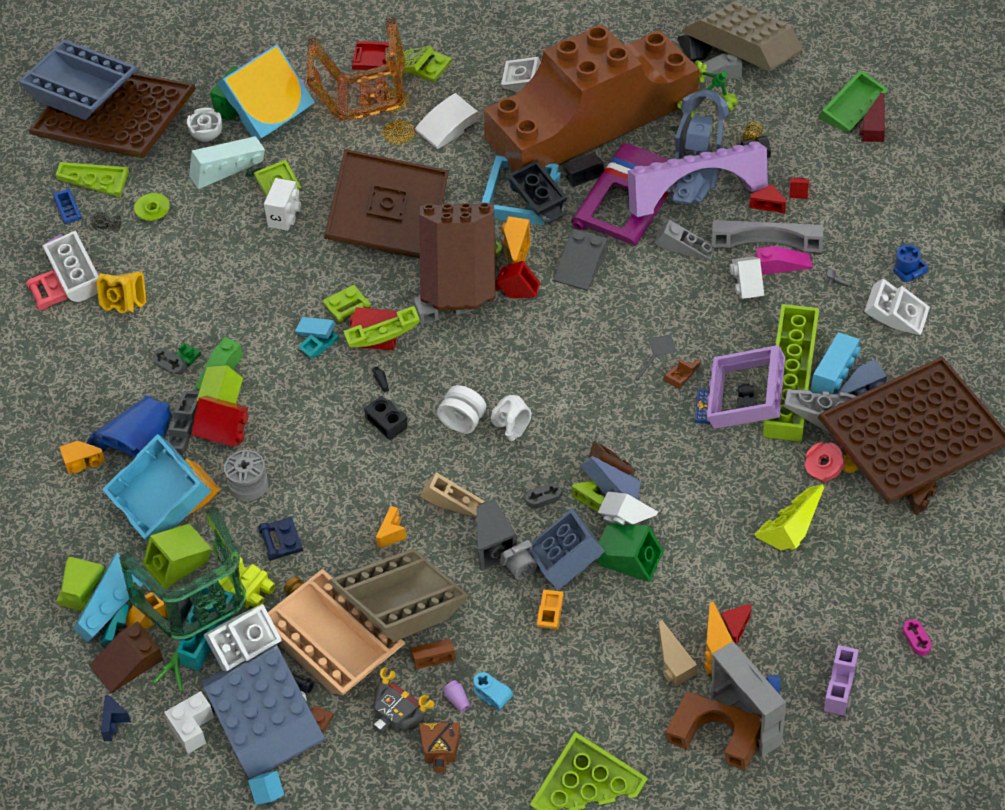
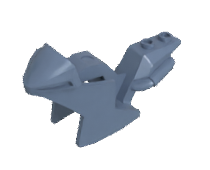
M700 90L682 99L681 108L684 114L675 137V159H682L685 150L695 151L694 156L699 155V152H709L712 117H701L695 114L691 120L692 111L706 97L713 100L717 109L719 125L716 148H723V117L729 114L728 104L717 92L713 90ZM702 168L686 174L669 187V199L673 200V202L690 205L691 203H701L709 189H714L721 168Z

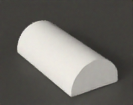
M76 230L42 245L70 300L80 302L98 293L96 282L98 274Z

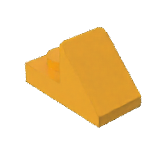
M390 506L376 535L377 547L379 548L407 538L406 529L399 526L401 517L397 507Z

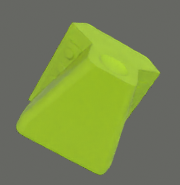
M68 557L65 564L61 592L56 602L60 606L83 611L105 572L104 566Z

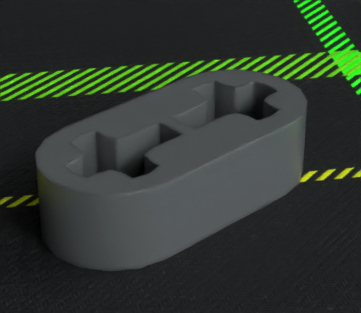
M159 348L154 352V362L175 374H182L186 370L187 363L181 357L163 348ZM164 355L167 357V361L161 359L160 356ZM173 361L180 365L179 368L172 365Z
M551 483L528 491L525 496L527 506L535 509L558 501L562 496L561 487ZM553 490V492H556V495H552L549 491ZM531 497H535L536 499H538V501L534 502V500L531 499Z

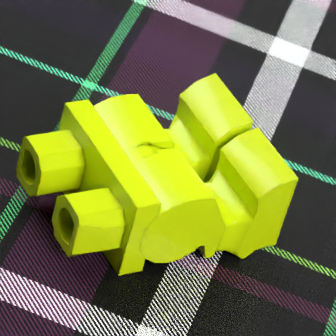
M237 553L232 556L225 565V568L223 567L212 580L214 587L233 593L236 603L245 608L249 606L255 608L264 603V597L259 595L261 591L271 595L275 590V583L268 579L267 572L261 571L253 564L247 568L244 567L243 559Z

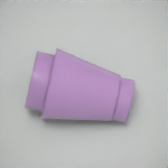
M455 680L443 688L444 696L460 713L471 707L461 683Z

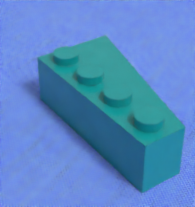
M198 581L196 595H194L192 600L193 605L187 617V625L183 630L177 650L180 664L196 671L201 669L211 652V648L203 634L229 621L237 609L233 593Z

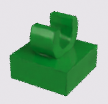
M183 343L175 354L184 359L187 366L190 367L201 355V351L187 343Z

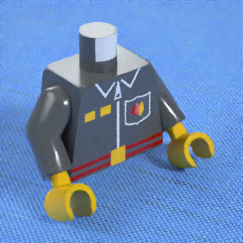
M386 667L380 671V676L383 680L379 682L373 704L375 717L378 719L373 724L374 730L382 734L390 727L398 733L401 730L417 727L427 713L426 709L434 707V701L429 700L426 704L429 698L427 695H422L418 701L395 683L389 684V680L395 678V672L391 670L390 675L387 677L386 672L388 668Z

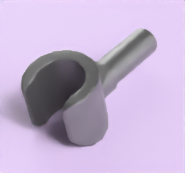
M827 270L825 275L826 282L829 283L830 278V283L836 282L849 287L850 283L836 277L834 270Z

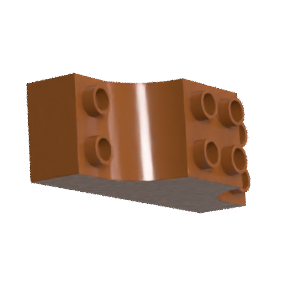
M603 24L593 26L588 31L570 39L561 40L558 44L543 50L539 68L525 87L517 94L509 98H503L499 102L484 108L485 140L499 156H504L507 159L508 166L513 172L536 160L544 169L546 165L551 163L561 164L679 109L677 102L682 101L684 97L692 93L698 92L699 68L660 30L648 33L645 37L634 42L622 44Z

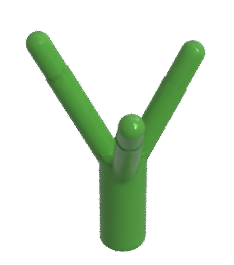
M176 648L170 662L163 667L161 673L152 682L156 683L171 668H174L178 689L181 692L183 687L178 669V648Z

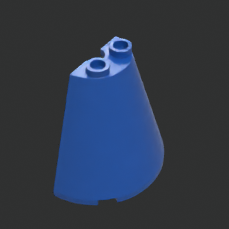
M145 395L137 403L92 433L87 440V444L101 448L103 453L107 446L132 455L135 459L137 454L157 434L165 439L172 418V414L169 411L170 406L165 402H158Z

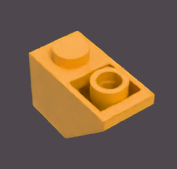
M75 441L59 447L68 474L79 473L83 469L97 467L105 462L101 448L81 441Z
M156 590L137 599L127 613L126 627L138 621L144 629H147L168 617L165 603Z

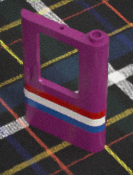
M627 143L621 144L572 217L573 227L577 230L591 228L636 246L668 197V189L657 202L653 214L640 217L632 214L623 228L593 218L592 215L612 185L628 189V170L634 169L636 166H650L655 162L664 163L669 159Z

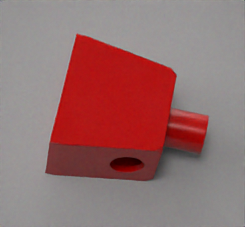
M519 261L500 270L496 280V291L503 290L507 297L514 299L535 298L541 283L526 263Z

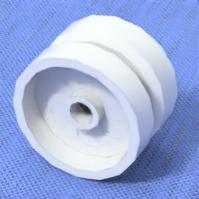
M456 385L448 390L445 399L437 409V415L439 420L449 429L468 434L475 430L479 419L486 411V403L474 390Z

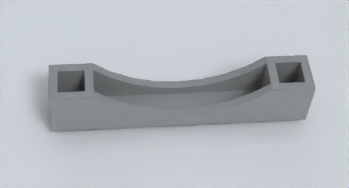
M713 220L712 247L731 248L751 242H774L789 245L802 251L822 252L823 225Z

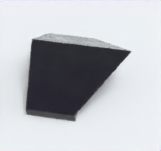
M689 35L678 36L677 38L686 56L691 61L706 59L712 48V45Z

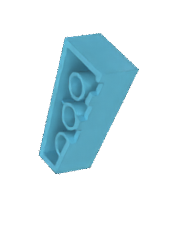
M837 333L813 374L810 390L812 393L821 394L822 391L829 392V394H837L849 369H852L855 358H858L861 347H858L860 339Z
M117 553L111 559L73 629L84 640L89 642L147 580Z

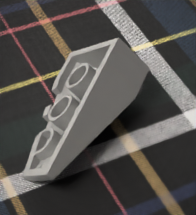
M788 389L784 407L830 433L818 419L819 414L856 396L843 392L837 395L829 394V392L825 391L819 394L807 390Z

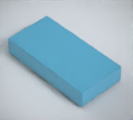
M302 317L295 332L300 336L309 337L313 335L317 338L328 339L336 324L334 320Z

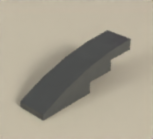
M184 391L173 412L174 419L168 429L169 437L167 441L180 455H183L191 436L199 392Z

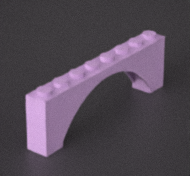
M750 142L749 145H735L730 149L721 148L717 149L716 152H702L700 155H688L683 159H669L664 163L655 162L650 166H636L634 169L628 170L630 212L637 217L653 214L657 202L672 184L686 174L702 168L729 170L734 172L743 181V186L751 192L761 190L768 186L767 148L759 142Z

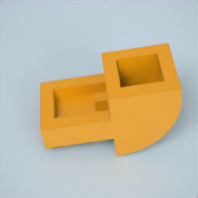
M543 589L537 627L559 629L564 597L563 592Z

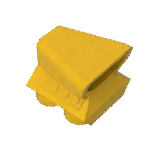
M138 271L120 275L100 273L96 280L99 305L106 311L115 309L119 313H134V306L141 308L147 302L143 272Z

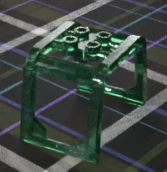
M217 507L206 510L208 524L215 535V540L212 541L213 551L222 566L177 590H166L139 565L129 552L119 557L130 602L170 638L186 639L238 612L246 603L247 594L239 571V552ZM132 575L160 600L164 601L168 621L149 604L142 589L136 582H133ZM227 576L236 593V599L229 604L223 598L226 592L219 583V580ZM208 587L210 593L203 596L200 590ZM191 596L190 601L194 606L192 612L198 620L183 627L178 601ZM213 606L216 611L209 614L206 608Z

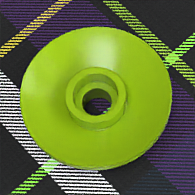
M159 193L143 195L134 205L136 215L146 221L158 220L164 217L170 209L168 198Z

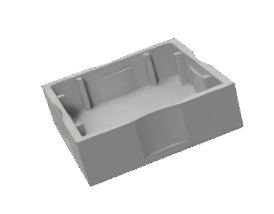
M732 641L712 654L713 678L710 697L725 705L735 706L748 713L759 714L762 717L760 718L762 723L760 740H758L759 744L756 751L763 757L782 745L786 702Z

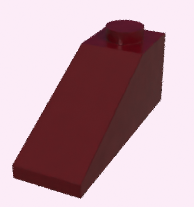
M884 93L879 94L864 116L863 125H859V135H862V141L884 142Z

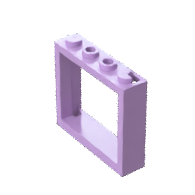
M779 345L714 357L713 367L711 368L712 377L709 381L710 394L707 397L708 410H706L707 421L711 423L714 429L780 417L785 356ZM769 365L766 404L721 412L726 372Z

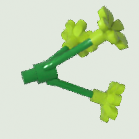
M697 60L695 65L699 68V83H703L706 76L713 77L712 84L705 90L721 86L722 94L720 96L728 104V110H733V105H737L738 101L735 94H729L726 91L725 80L728 76L727 72L709 73L705 70L707 65ZM679 101V102H677V103H678L677 106H678L679 109L682 110V108H681V103H682V101ZM693 111L691 113V118H693L695 115Z

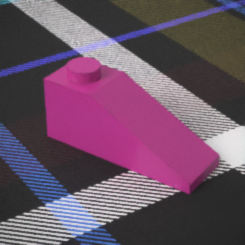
M776 246L756 248L755 257L760 259L762 275L813 269L809 253Z

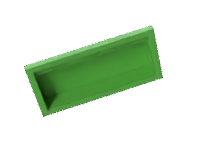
M860 70L824 107L818 119L844 132H850L866 115L879 94L884 93L885 95L888 89Z

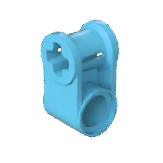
M486 672L475 675L473 681L475 694L487 702L488 705H493L497 708V711H500L512 698L513 692L511 689Z

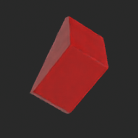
M791 177L789 198L807 199L809 178Z
M771 184L750 195L749 208L785 214L786 199Z
M750 604L721 613V618L736 645L751 617L752 605Z

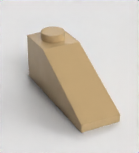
M437 472L427 481L420 497L437 507L476 518L477 506L485 502Z
M663 620L659 621V638L664 666L663 674L668 682L672 681L675 686H678L697 675V664Z

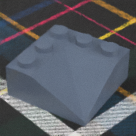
M573 508L531 542L533 545L531 550L533 558L544 576L558 590L567 585L572 578L581 573L590 563L597 560L605 552L587 523Z

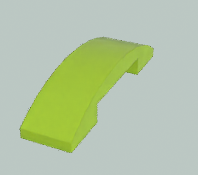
M412 306L398 311V317L362 329V326L359 325L343 331L349 347L379 344L409 331L420 322L415 307Z

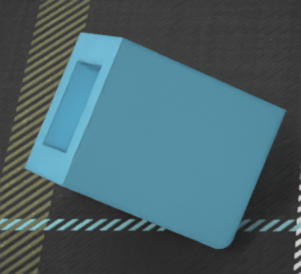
M277 771L262 773L248 780L255 804L257 805L272 802L284 796Z

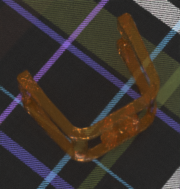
M396 18L386 19V33L389 38V47L385 48V61L387 65L353 74L342 73L327 55L316 37L308 40L306 83L335 117L341 120H354L394 110L404 103L403 67L405 65V53ZM314 55L335 80L338 81L337 104L321 84L319 72L314 66ZM391 74L396 89V98L387 101L388 97L385 91L388 89V85L384 75ZM377 78L374 82L376 86H370L368 80ZM361 82L358 86L360 89L358 100L361 108L348 110L349 83ZM370 97H375L377 104L371 105Z

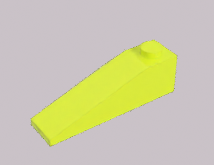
M823 484L809 487L791 501L793 505L778 512L780 517L776 518L773 522L768 520L754 534L756 538L779 550L796 549L800 545V541L806 536L824 490Z

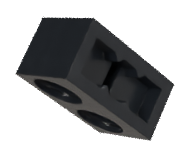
M382 395L364 408L365 419L389 440H392L408 428L405 413L398 411L390 400H386Z

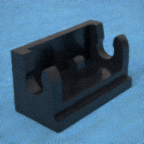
M593 152L563 164V169L568 174L565 177L572 187H576L600 177L604 171L603 161Z

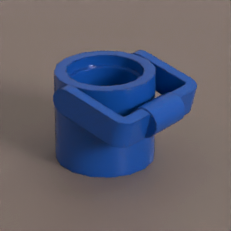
M903 245L897 250L893 272L903 282H909L927 273L928 265L920 259L921 252L916 246Z

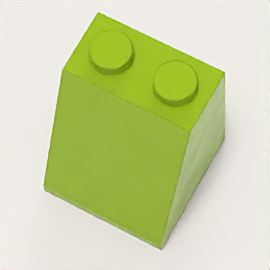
M189 523L150 535L142 565L165 590L207 563L212 548Z

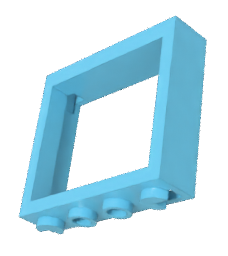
M496 155L482 203L492 204L500 179L501 168L511 169L504 156ZM553 163L546 165L545 170L547 173L550 174L555 183H560L561 172H559V165ZM494 205L495 219L507 220L509 216L528 219L531 224L544 225V219L539 217L533 210Z

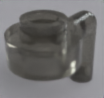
M96 212L92 216L91 225L99 231L107 228L119 231L121 229L122 217L116 215L114 222H111L106 213Z

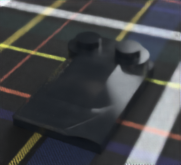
M538 160L507 175L511 190L519 193L531 209L547 223H551L565 215L567 196Z

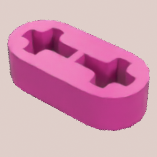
M914 619L907 620L903 626V634L913 652L919 656L929 654L932 643L922 624ZM910 626H911L913 629L916 628V635L914 634V632H913L912 630H909V627H910ZM918 640L921 642L922 645L926 644L925 649H923L921 646L918 647Z

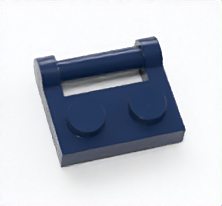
M292 517L269 524L262 523L258 526L259 533L262 534L268 551L267 557L270 561L303 551ZM271 531L276 532L281 546L279 550L275 549L270 535Z

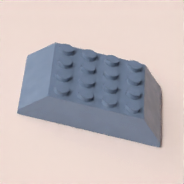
M62 40L19 80V84L36 101L86 120L134 74L137 67L67 40Z
M277 644L252 659L240 663L229 671L222 670L202 681L210 702L249 779L266 773L326 740Z

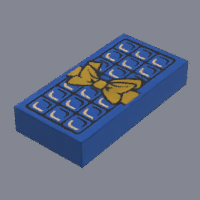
M698 389L695 423L711 424L707 421L706 410H708L707 397L710 394V390Z

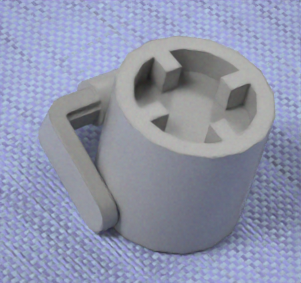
M526 540L504 551L500 557V564L502 566L506 565L517 580H522L533 574L537 568L536 561L530 555L533 547L530 540Z

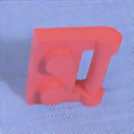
M55 270L31 278L26 282L28 289L32 291L37 302L36 306L39 311L69 299ZM41 284L48 295L44 299L38 289V285Z

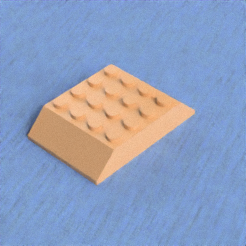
M322 569L271 609L268 615L282 639L277 644L330 693L344 695L401 648L405 642L402 639L395 642L388 639L386 635L334 590L329 583L332 577Z

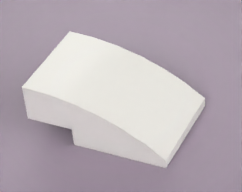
M539 57L506 61L501 83L502 88L519 92L525 87L539 68L541 63Z
M455 93L431 110L417 125L415 131L432 146L439 149L462 135L465 128L478 122V111Z
M883 278L873 285L864 312L889 327L921 335L930 307L903 286L897 289Z
M263 604L203 634L223 671H229L240 663L252 659L282 641Z

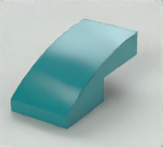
M333 331L328 339L310 335L298 348L312 359L340 338Z
M125 604L110 619L101 637V645L107 646L114 639L116 628L120 629L125 625L129 605Z

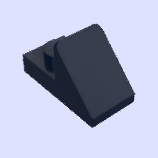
M105 695L101 734L104 741H112L113 734H117V723L131 722L124 708L111 696Z

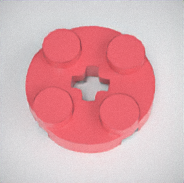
M817 443L806 454L805 468L814 479L822 482H828L837 477L846 465L843 452L834 443ZM823 458H829L828 463L826 465H821V460Z

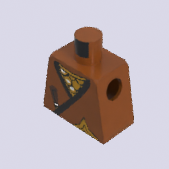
M460 722L419 723L425 762L433 763V770L435 772H445L446 762L456 761L461 736Z

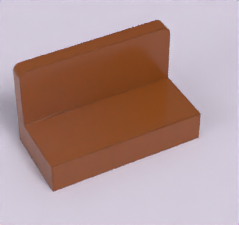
M450 639L411 648L416 669L456 660L454 645Z

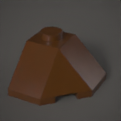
M594 440L589 458L591 456L598 458L628 475L636 471L630 463L625 460L621 461L622 459L616 453Z

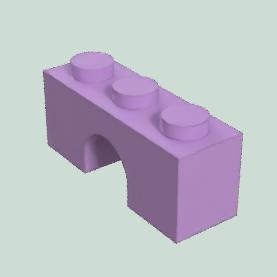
M838 645L833 672L825 698L824 711L845 716L857 665L858 649Z

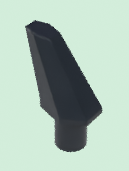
M374 367L372 369L373 377L384 393L389 391L385 372L379 369V367Z

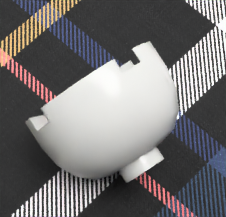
M200 108L195 110L191 117L190 115L188 116L187 126L191 136L196 140L209 142L220 135L222 131V118L220 113L214 112L212 108Z

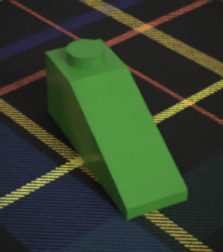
M227 337L222 339L213 350L195 385L196 389L200 390L207 367L228 365L231 369L235 367L243 357L240 343Z

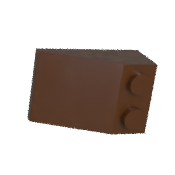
M137 621L121 631L89 666L108 691L113 693L163 661L160 648Z

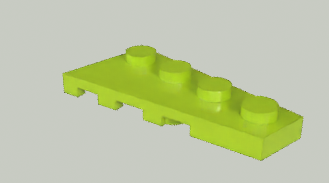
M60 162L56 178L63 182L121 198L129 170L128 167Z

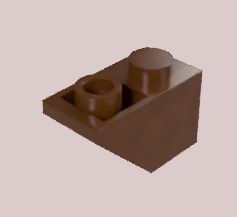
M937 481L907 495L915 515L918 516L921 510H926L929 504V497H934L938 490V486H936Z

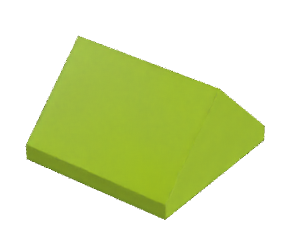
M228 365L207 367L196 402H198L200 397L207 395L236 404L243 377Z

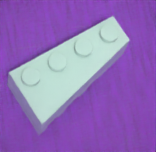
M254 136L193 150L191 153L189 177L198 189L263 162L265 149L257 137Z

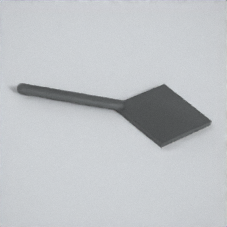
M671 334L648 339L653 355L637 375L636 380L640 379L656 356L677 352Z

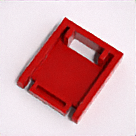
M358 41L353 56L352 70L390 71L394 65L397 44L395 42ZM386 53H391L390 60L385 58Z

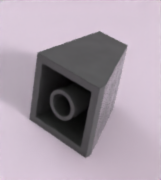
M495 499L485 501L477 506V541L481 571L499 564L501 554L517 545L516 533Z

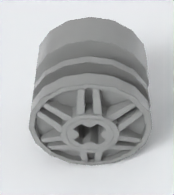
M240 450L227 458L224 464V473L230 494L242 501H252L260 498L268 488V476L262 456L255 451Z

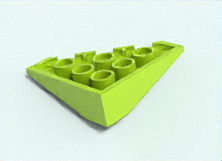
M574 732L531 801L530 806L536 810H557L561 808L580 810L586 808L585 804L592 801L602 805L615 802L616 796L623 794L628 795V798L638 796L648 778L582 735Z

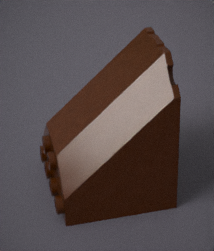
M484 202L480 204L463 203L461 205H452L447 203L443 205L426 204L420 206L421 301L433 304V308L437 310H472L481 307V303L485 301H493L495 299L497 268L494 204Z

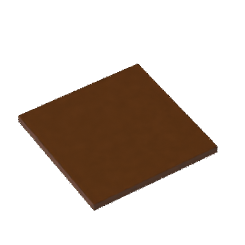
M344 149L324 239L420 258V206L443 204L449 170Z

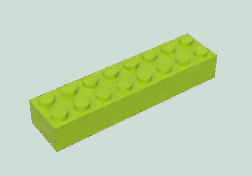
M781 305L776 345H779L785 356L780 417L764 420L763 437L802 442L805 419L785 408L784 403L788 389L809 391L819 308Z

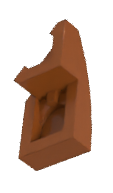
M679 360L678 366H674L665 374L664 381L680 389L699 368L701 361L695 360L694 363H686L684 360Z

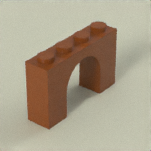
M686 692L665 733L668 743L687 750L696 731L702 725L709 722L725 723L734 730L733 736L724 751L726 764L746 770L759 744L758 740H760L762 724L760 718L762 717L759 714H751L735 706L725 705L718 700L704 698L697 693Z

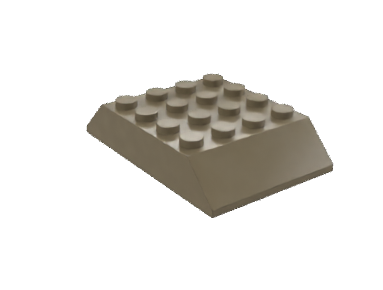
M732 2L682 29V33L768 71L793 58L803 49L791 26L787 25L784 21L773 19L770 15L761 14L754 8H747L740 2Z
M414 548L329 580L330 585L346 602L353 606L392 642L448 620L469 597L466 592Z

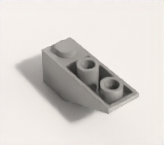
M668 220L659 230L654 244L667 251L711 260L715 249L711 243L671 220Z

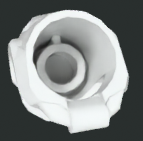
M506 395L492 410L491 422L496 427L506 426L505 435L509 441H514L523 434L531 419V410L520 396Z

